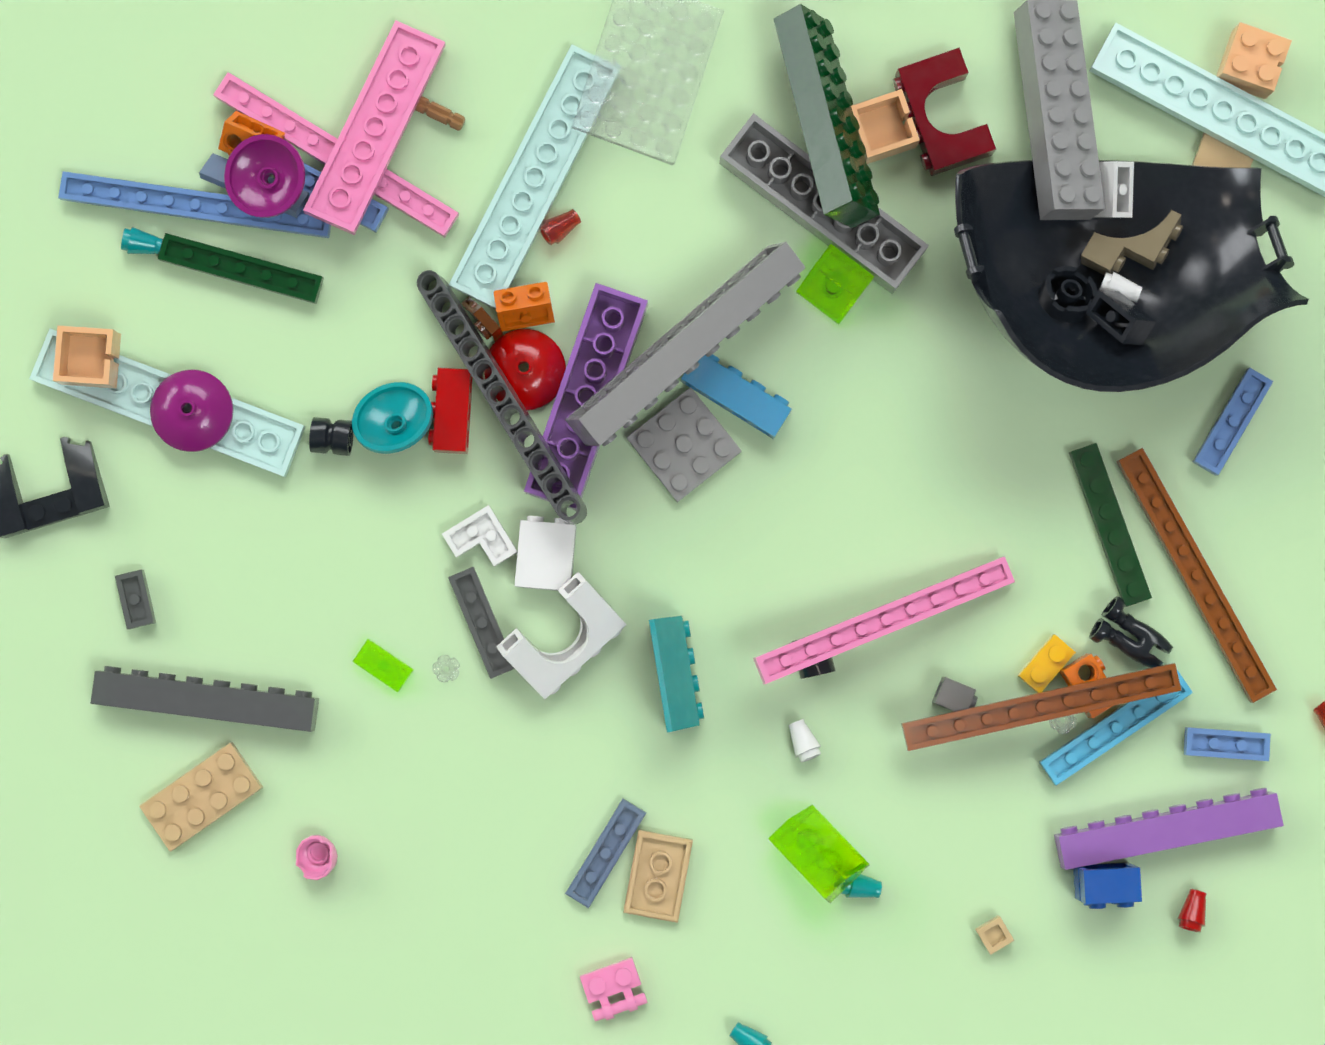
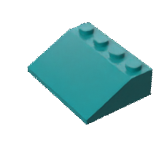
M682 616L651 619L649 624L667 732H673L699 726V719H704L702 702L696 703L695 692L700 691L698 677L697 675L692 676L690 665L695 664L693 648H687L686 637H691L689 621H683Z

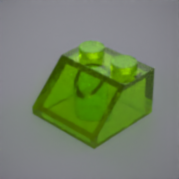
M830 244L796 290V293L839 325L872 283L874 276L834 245Z

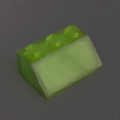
M813 805L789 818L768 838L829 903L838 897L870 865Z

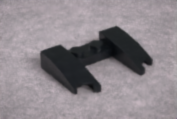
M60 438L71 489L25 503L22 500L10 455L5 454L0 458L3 462L0 465V538H9L110 507L90 441H86L85 445L81 446L70 444L71 438Z

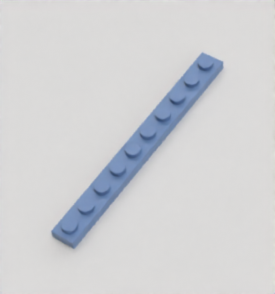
M62 172L58 198L63 201L329 238L331 225L305 214L303 209L297 218L286 213L270 218H259L241 211L232 202L229 195Z

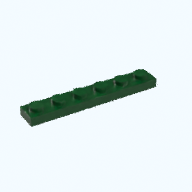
M168 233L164 235L158 255V260L314 304H317L324 280L322 276Z
M1097 443L1069 452L1118 592L1125 601V607L1151 599L1149 587Z

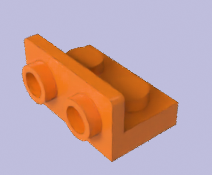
M547 282L494 291L496 312L502 332L555 322Z

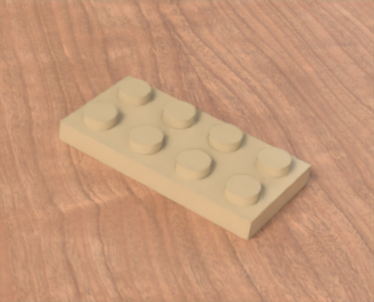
M231 742L139 807L171 852L258 792L263 786L233 742Z

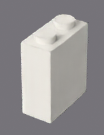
M527 516V521L520 520L515 587L558 591L569 581L573 574L577 526L561 518H555L554 523L543 522L544 517Z

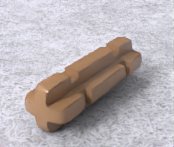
M423 96L420 97L415 109L422 114L426 113L428 117L445 125L449 124L451 128L457 131L462 129L465 123L464 116L456 112L453 114L452 110L433 101L430 103L429 99Z

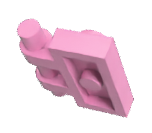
M632 957L580 975L588 1003L600 1000L602 1008L592 1011L595 1022L604 1018L606 1021L615 1018L614 1015L627 1010L632 1012L638 1010V1006L648 1003L645 993L635 996L633 994L632 988L640 986L641 981ZM620 992L624 993V1000L610 1004L609 996Z

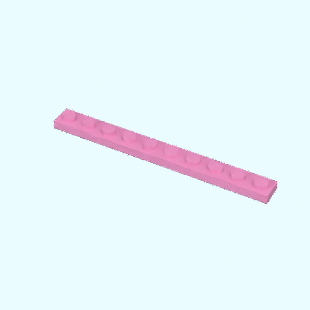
M229 72L213 94L216 99L236 111L284 132V140L323 164H326L337 142V138ZM386 169L374 194L444 238L459 216V213L388 169Z
M1004 556L753 659L763 684H767L1014 583L1015 580Z

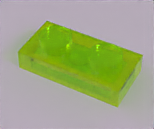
M367 639L352 661L396 692L401 690L414 671L409 665L370 639Z

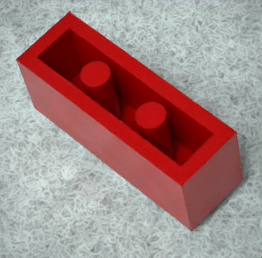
M438 368L437 375L432 377V391H436V402H431L433 418L435 419L434 429H429L428 444L433 446L434 452L468 454L473 377L468 369Z

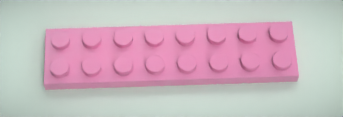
M395 20L303 209L305 214L355 235L416 109L419 99L446 46L444 41Z

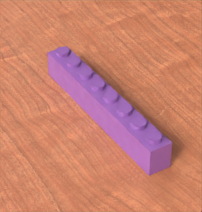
M1267 788L1250 790L1251 795L1240 797V793L1224 795L1223 801L1213 802V799L1196 801L1197 806L1186 808L1185 804L1170 806L1169 812L1159 813L1158 809L1142 812V817L1132 819L1131 815L1115 817L1114 823L1105 824L1104 820L1087 823L1088 828L1079 830L1077 826L1064 827L1060 829L1061 833L1054 834L1060 867L1067 870L1282 827L1284 824L1278 796L1275 792H1267Z

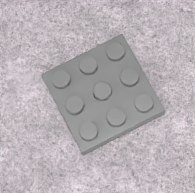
M691 387L627 437L630 444L677 503L742 452Z

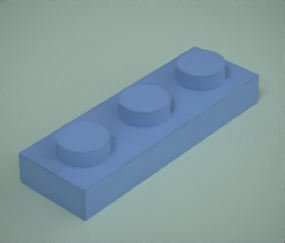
M1185 727L1184 755L1269 761L1271 734Z

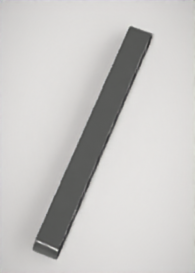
M432 270L422 272L417 279L418 290L553 509L566 522L571 524L581 523L587 516L585 503L451 287L436 272ZM437 280L436 287L429 291V284ZM450 302L449 310L442 313L443 305ZM460 324H464L463 332L456 335V328ZM478 346L477 354L469 357L470 349ZM488 368H491V376L487 379H483L484 371ZM502 390H505V398L502 401L497 402L496 399L498 393ZM519 413V421L511 425L510 419L512 415ZM533 435V444L530 447H525V439ZM547 458V467L544 470H539L538 464L540 460ZM562 481V489L558 493H553L552 487L554 483ZM575 503L577 511L573 516L568 517L566 513L567 508Z

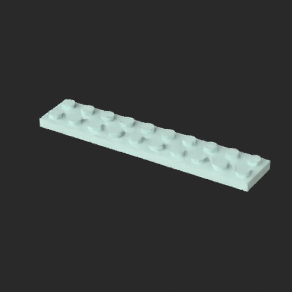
M1118 23L1114 24L1089 70L1091 73L1325 197L1324 133Z
M571 45L449 283L450 287L496 309L494 291L511 287L620 73L619 67L579 47Z
M49 329L29 378L30 380L153 426L150 417L152 397L158 386L171 374L119 355V359L114 358V362L119 364L117 389L61 385L53 381L57 331ZM232 398L234 412L231 426L223 439L210 449L286 477L306 426ZM191 404L184 406V413L191 412Z

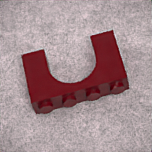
M960 47L898 68L895 74L896 78L893 79L895 90L902 89L910 111L907 119L911 117L913 119L920 139L918 144H920L923 152L920 155L921 162L925 170L929 169L931 176L992 156L996 150L987 124L958 134H947L933 127L926 116V98L935 90L965 80L969 73Z

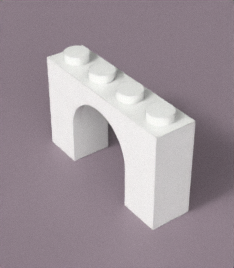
M579 572L558 590L580 617V631L572 645L556 653L542 652L534 647L516 628L496 646L502 656L544 699L549 695L555 694L560 689L562 683L570 676L577 674L586 661L599 654L602 647L609 640L616 638L627 625Z

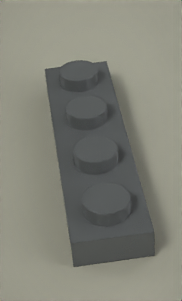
M475 567L448 577L490 679L515 669L496 647L504 640V637Z

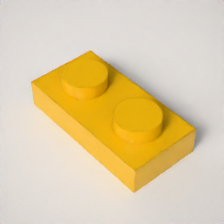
M1053 634L1018 674V677L1034 691L1040 693L1076 652L1058 636Z

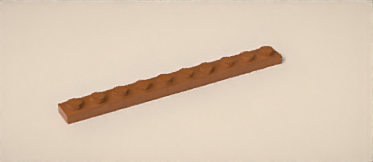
M1140 448L1116 461L1250 703H1254L1276 691L1277 688L1144 449Z
M1171 663L901 723L907 751L1182 690L1176 664Z

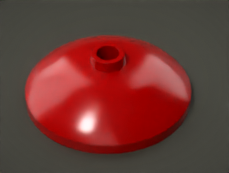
M519 329L501 336L491 346V354L527 411L539 409L550 403L557 396L566 370V364L559 346L549 336L536 330ZM521 363L529 365V369L526 372L519 370ZM491 368L484 371L485 379L491 376ZM505 390L498 393L497 400L499 402L505 398Z

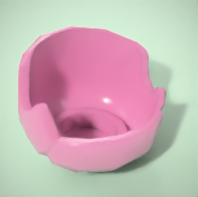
M312 835L302 840L296 849V866L304 873L303 877L306 879L319 880L329 875L336 866L337 850L334 844L325 836Z

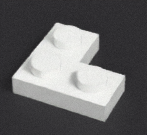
M489 505L442 533L456 558L479 544L494 567L518 553Z

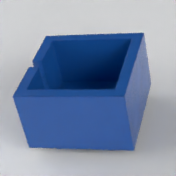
M1125 862L1092 864L1073 868L1075 899L1081 901L1083 905L1089 906V909L1106 908V903L1117 904V907L1128 908L1134 907V902H1142L1140 867Z

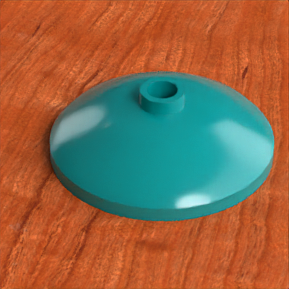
M404 382L388 383L375 388L361 399L353 413L352 429L356 439L364 448L381 454L397 453L415 445L427 433L433 419V407L427 394L416 385Z

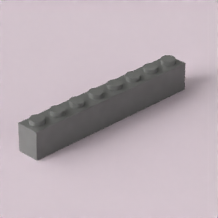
M104 666V671H95L90 704L308 732L315 731L319 698L312 697V692L296 690L295 695L284 694L285 688L268 687V692L257 690L258 685L241 683V688L230 687V681L214 680L213 685L204 684L203 678L186 676V681L175 680V674L159 673L157 678L149 677V671L132 669L131 674L121 673L120 667Z

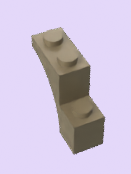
M1171 210L1157 227L1135 237L1113 238L1094 232L1081 254V264L1105 276L1106 272L1113 274L1114 271L1119 272L1126 261V258L1123 256H1126L1154 270L1157 263L1162 264L1169 253L1167 246L1171 239L1176 241L1183 229V226L1180 225L1181 214Z

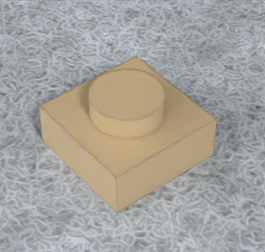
M999 915L975 929L990 955L1014 941Z

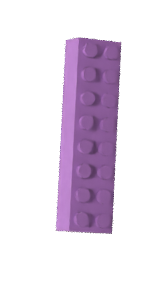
M595 283L543 434L545 441L581 498L583 497L600 446H586L565 419L628 366L648 307V300ZM543 458L538 464L539 470H544L547 467L548 459ZM530 471L524 492L549 501ZM562 481L555 482L552 487L553 493H558L562 489ZM575 503L568 506L569 509L577 511Z

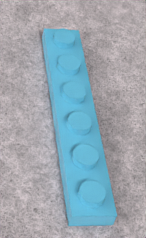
M1177 670L1182 691L1125 703L1039 761L1053 784L1057 786L1191 695L1193 692Z

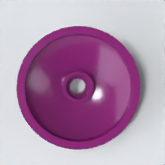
M269 134L255 135L242 141L230 154L224 173L225 187L230 199L241 211L259 218L275 217L288 211L299 199L305 184L304 163L299 152L288 141ZM274 175V182L269 184V176Z
M193 369L179 371L167 377L156 389L150 405L151 422L158 436L169 446L185 452L203 451L221 441L231 426L234 412L233 401L226 386L215 376ZM186 404H191L192 406L190 413H184L183 408Z

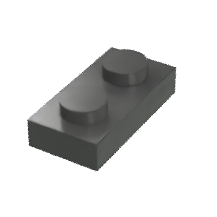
M141 569L116 575L115 580L126 628L130 630L156 623L144 570Z

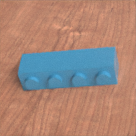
M713 354L709 357L704 355L698 361L700 365L690 374L684 373L681 378L683 384L691 387L699 394L772 439L775 438L792 410L788 407L789 402L777 394L774 397L764 392L766 387L755 380L749 383L741 378L742 372L730 365L728 368L718 363L720 359Z

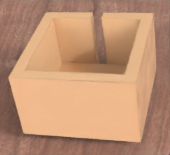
M1240 22L1231 32L1216 76L1249 94L1266 99L1275 90L1282 70L1280 66L1285 62L1292 40Z
M902 89L851 106L853 115L858 120L860 126L858 133L860 140L866 148L864 156L867 164L917 147L920 139L912 117L907 119L910 111Z
M57 326L53 381L61 385L117 389L119 364L114 362V358L119 359L121 334L113 329Z

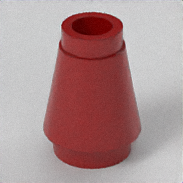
M1190 889L1177 918L1180 920V928L1200 933L1202 926L1205 927L1207 893Z

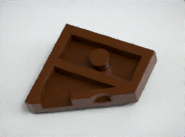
M469 296L461 303L476 320L474 325L486 340L491 337L496 342L504 335L498 324Z

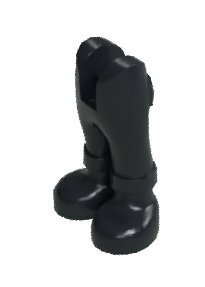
M1119 596L1114 597L1105 607L1101 616L1118 624L1120 628L1135 636L1138 641H1134L1125 636L1121 631L1115 630L1102 618L1098 619L1094 624L1089 638L1095 643L1108 640L1109 644L1117 647L1128 657L1148 668L1162 666L1163 662L1150 654V650L1154 646L1158 650L1170 654L1173 646L1158 631L1135 619L1129 613L1125 614L1123 611L1125 601Z

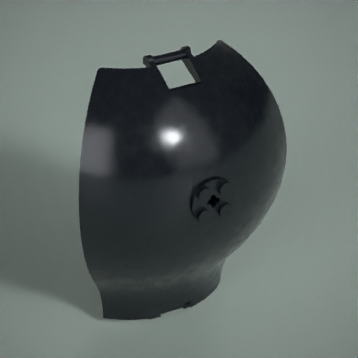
M1033 160L976 165L965 168L956 174L955 205L957 226L954 228V233L960 241L967 266V278L971 280L985 311L1004 338L1027 360L1047 374L1067 384L1100 392H1125L1168 383L1188 375L1215 359L1264 318L1283 309L1307 305L1309 299L1295 291L1280 273L1283 269L1292 268L1294 261L1291 256H1288L1278 228L1280 225L1278 217L1269 216L1267 220L1263 221L1261 211L1262 168L1211 167L1120 161L1134 162L1132 218L1093 217L1091 220H1040ZM1099 160V162L1118 161V160ZM1173 210L1181 214L1180 225L1183 226V229L1177 240L1171 239L1167 249H1169V253L1162 264L1157 263L1154 270L1123 256L1126 258L1123 267L1119 272L1114 271L1142 287L1137 303H1133L1156 321L1143 345L1122 344L1086 314L1088 307L1101 287L1104 275L1081 264V254L1094 232L1113 238L1139 236L1157 227ZM1268 232L1277 257L1276 260L1267 265L1262 257L1256 238Z

